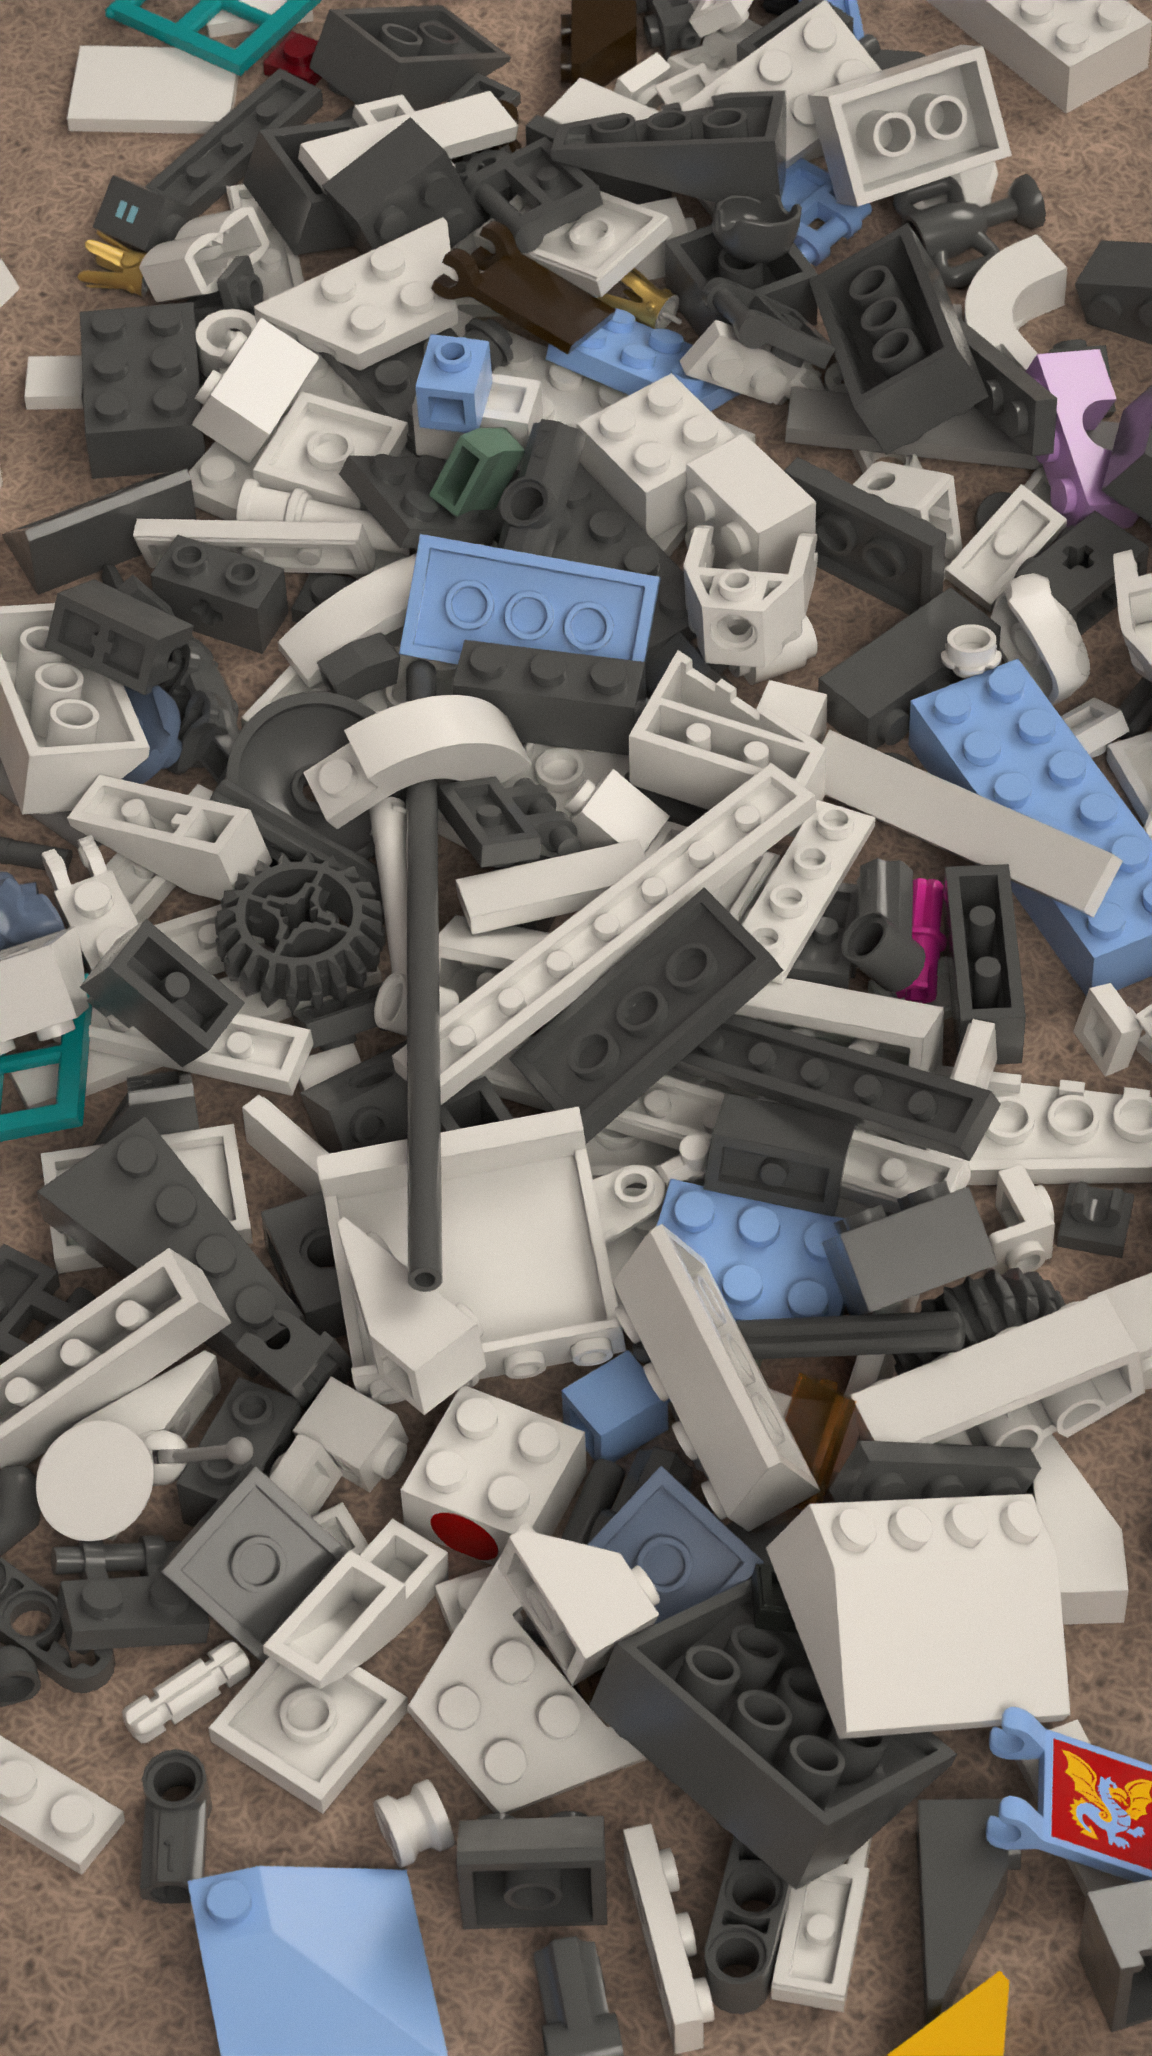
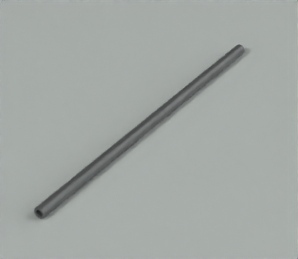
M416 660L410 663L406 669V702L436 696L435 666L426 660ZM437 779L426 780L406 787L408 1283L413 1289L421 1292L433 1291L442 1284Z

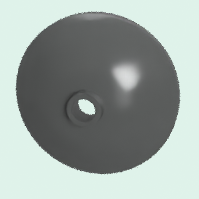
M317 691L288 695L258 711L242 728L232 746L227 761L225 780H230L363 858L371 860L375 857V845L373 837L370 835L372 827L369 809L339 829H336L326 821L318 802H311L305 798L303 788L308 786L309 783L303 772L348 744L349 740L344 730L376 712L350 697ZM406 788L395 792L389 797L399 798L406 804ZM265 843L272 862L278 864L282 852ZM287 856L290 859V862H297L296 860Z

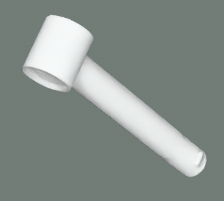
M387 797L369 809L372 827L370 835L373 837L392 969V974L386 978L378 992L374 1007V1018L379 1028L407 1036L406 804L399 798ZM439 986L441 1018L459 1004V997L455 991Z

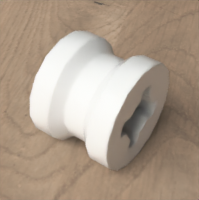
M428 1779L414 1784L410 1794L402 1798L395 1799L391 1796H385L373 1802L380 1830L388 1847H391L393 1857L400 1868L414 1863L418 1853L433 1848L441 1852L455 1845L447 1813L436 1789Z

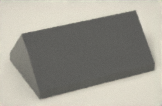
M188 469L161 473L2 534V537L37 595L99 572L103 570L105 564L117 565L142 555L133 537L137 519L196 520L191 477Z

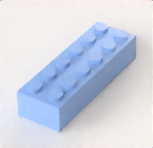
M1015 659L994 669L987 670L982 674L974 675L911 700L908 745L928 773L1108 851L1123 860L1094 918L1011 881L1013 894L1085 996H1087L1089 988L1111 983L1117 991L1151 977L1152 840L1020 660Z

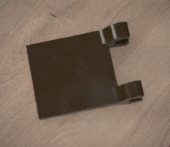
M491 221L485 225L480 232L481 237L493 243L495 254L490 253L482 246L473 251L471 255L462 249L454 248L445 254L442 263L456 271L458 281L443 273L434 280L431 289L444 299L453 300L471 297L567 355L608 323L616 311L615 308L522 254L510 230L505 225L496 221Z

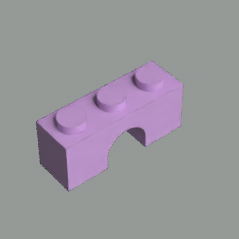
M1100 349L1037 354L1025 372L1058 398L1054 454L1036 456V459L1043 464L1051 488L1050 498L1053 509L1067 519L1066 528L1070 525L1076 526L1093 511H1097L1122 529L1132 527L1139 518V515L1120 505L1115 499L1102 491L1112 450L1100 447L1085 432L1096 429L1117 399Z

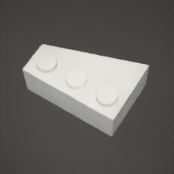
M677 650L629 734L630 783L633 786L710 810L772 763L815 795L816 802L817 800L822 801L825 796L826 747L769 709L765 708L762 712H759L737 697V688L723 679L715 683L692 668V659ZM803 823L791 831L788 836L795 837Z

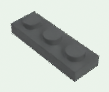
M859 1440L829 1490L836 1503L1018 1495L1026 1493L1041 1470V1466L1031 1448Z

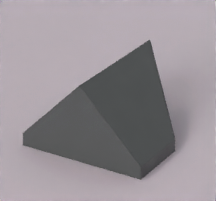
M171 1070L127 1077L128 1092L93 1145L106 1144L145 1116L160 1135L200 1129L191 1072Z

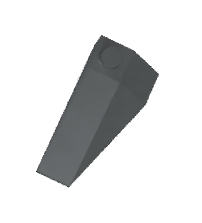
M786 90L733 92L711 96V107L685 112L682 111L679 102L661 105V112L655 113L647 119L637 121L630 114L618 113L559 124L551 147V158L555 162L715 203L729 195L749 196L760 202L774 194L779 195L782 199L786 179Z

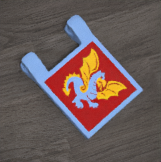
M1018 1707L1007 1708L1002 1714V1729L993 1727L989 1732V1747L995 1756L1007 1760L1039 1759L1038 1811L1021 1798L1015 1796L1004 1797L999 1804V1818L990 1816L986 1821V1838L988 1842L994 1847L1006 1850L1038 1849L1133 1882L1152 1879V1765L1045 1729L1028 1711Z

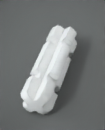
M233 1640L224 1641L207 1653L210 1659L205 1663L203 1660L197 1659L153 1688L155 1696L151 1699L143 1695L126 1706L122 1711V1715L128 1731L138 1742L148 1743L166 1731L164 1723L169 1720L173 1724L178 1723L220 1695L221 1692L218 1687L225 1683L230 1688L247 1677L251 1672L250 1662L241 1647Z

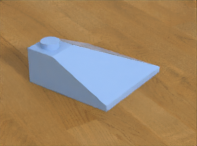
M256 1866L187 1881L221 2056H448L407 1870Z

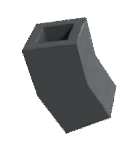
M382 632L350 642L317 661L323 682L331 693L347 696L354 700H358L370 692L397 684L400 655Z

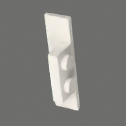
M817 800V812L804 821L777 868H773L770 871L762 893L754 906L747 909L741 925L774 957L783 969L772 982L783 984L874 829L876 817Z

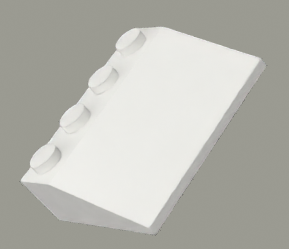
M1032 1494L809 1504L766 1547L839 1739L1002 1726V1714L1010 1707H1018L1028 1711L1040 1723L1063 1721L1070 1715L1058 1555Z

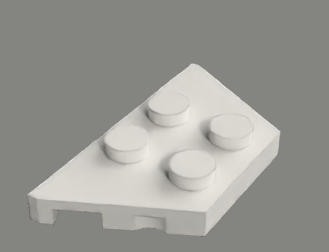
M443 217L255 305L256 323L258 324L259 320L263 318L273 326L278 325L294 332L298 336V343L316 352L329 353L338 362L359 371L429 338L431 334L436 335L457 325V300L444 299L431 289L434 280L443 273L454 280L453 268L442 263L445 254L451 251L447 221Z

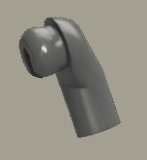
M6 1466L0 1470V1557L35 1530L40 1522V1507L36 1495L37 1477L29 1468L24 1466Z

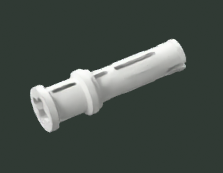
M246 479L241 489L236 511V521L362 523L372 547L375 549L403 554L406 557L412 556L416 549L399 548L370 512L313 501L312 495L304 489L295 488L292 493L260 487L258 480Z

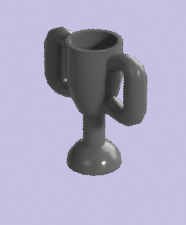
M1028 174L1014 179L1007 192V198L982 207L975 203L966 202L961 186L951 176L893 195V207L902 218L901 227L909 223L938 268L945 286L950 288H962L970 285L980 268L995 254L1000 252L998 246L986 235L987 228L1015 219L1018 224L1033 229L1042 227L1046 221V210L1041 191L1034 179ZM941 194L947 195L948 203H940L923 210H919L912 205ZM972 247L983 255V257L954 267H949L948 259L957 257Z

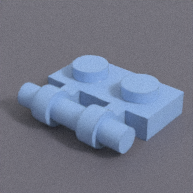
M803 158L786 169V179L781 199L782 205L788 213L795 204H799L802 207L800 226L794 243L810 264L818 266L830 255L831 246L842 237L846 239L851 238L861 229L862 220L872 212V207L870 203L858 207L838 204L829 173ZM816 218L826 222L818 230L808 226Z

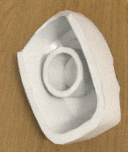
M1035 573L1026 574L1004 584L998 594L991 615V619L1001 626L999 651L1002 654V659L1005 663L1019 659L1054 706L1070 697L1077 689L1084 685L1090 675L1087 650L1077 624L1068 610L1052 596L1047 577Z

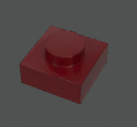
M291 31L263 61L264 75L270 77L280 68L316 86L322 77L310 69L309 66L318 41Z

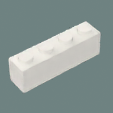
M168 1248L1 1364L0 1468L2 1469L6 1466L25 1467L44 1454L52 1443L64 1432L71 1429L75 1423L139 1388L231 1324L202 1269Z

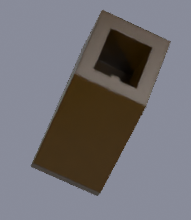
M571 0V14H561V47H571V50H561V83H572L573 85L579 78L604 87L637 64L636 0Z

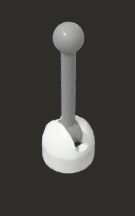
M147 1431L139 1435L149 1450L152 1463L153 1451H157V1464H153V1486L168 1485L177 1481L188 1462L228 1459L234 1464L241 1465L247 1463L253 1455L252 1443L247 1438L240 1436L232 1438L227 1445L188 1448V1445L180 1435L170 1431Z

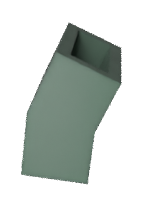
M477 428L459 437L429 496L456 517L471 510H495L505 488L525 454V449L506 428Z

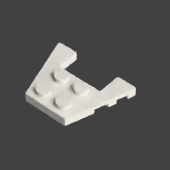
M527 1521L516 1530V1532L520 1529L535 1532ZM500 1556L409 1703L407 1712L494 1813L510 1814L609 1773L645 1761L647 1758L627 1740L620 1737L611 1726L607 1727L514 1619V1616L524 1608L498 1568Z

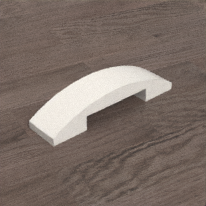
M417 554L384 566L343 588L309 612L278 641L279 651L308 688L323 682L317 661L350 642L381 632L383 635H386L404 626Z

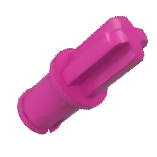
M916 878L913 880L912 938L923 947L926 958L919 977L910 986L896 992L899 999L905 997L907 1001L923 1004L930 1003L937 997V974L940 952L944 951L947 946V938L940 932L944 896L943 885L936 879Z

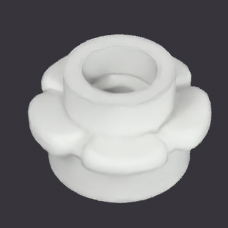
M969 624L956 627L949 632L945 645L946 650L941 652V660L947 668L953 669L957 676L967 679L974 675L982 674L989 669L996 668L1001 662L1002 654L999 650H996V635L992 630L984 626Z

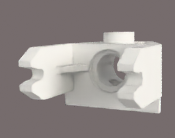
M698 525L694 528L683 569L689 628L697 635V646L705 663L766 668L783 652L782 649L787 643L797 640L802 635V620L806 616L816 576L818 553L814 552L817 534L801 533L798 536L789 573L781 574L748 571L745 569L712 568L715 545H712L711 541L714 527Z

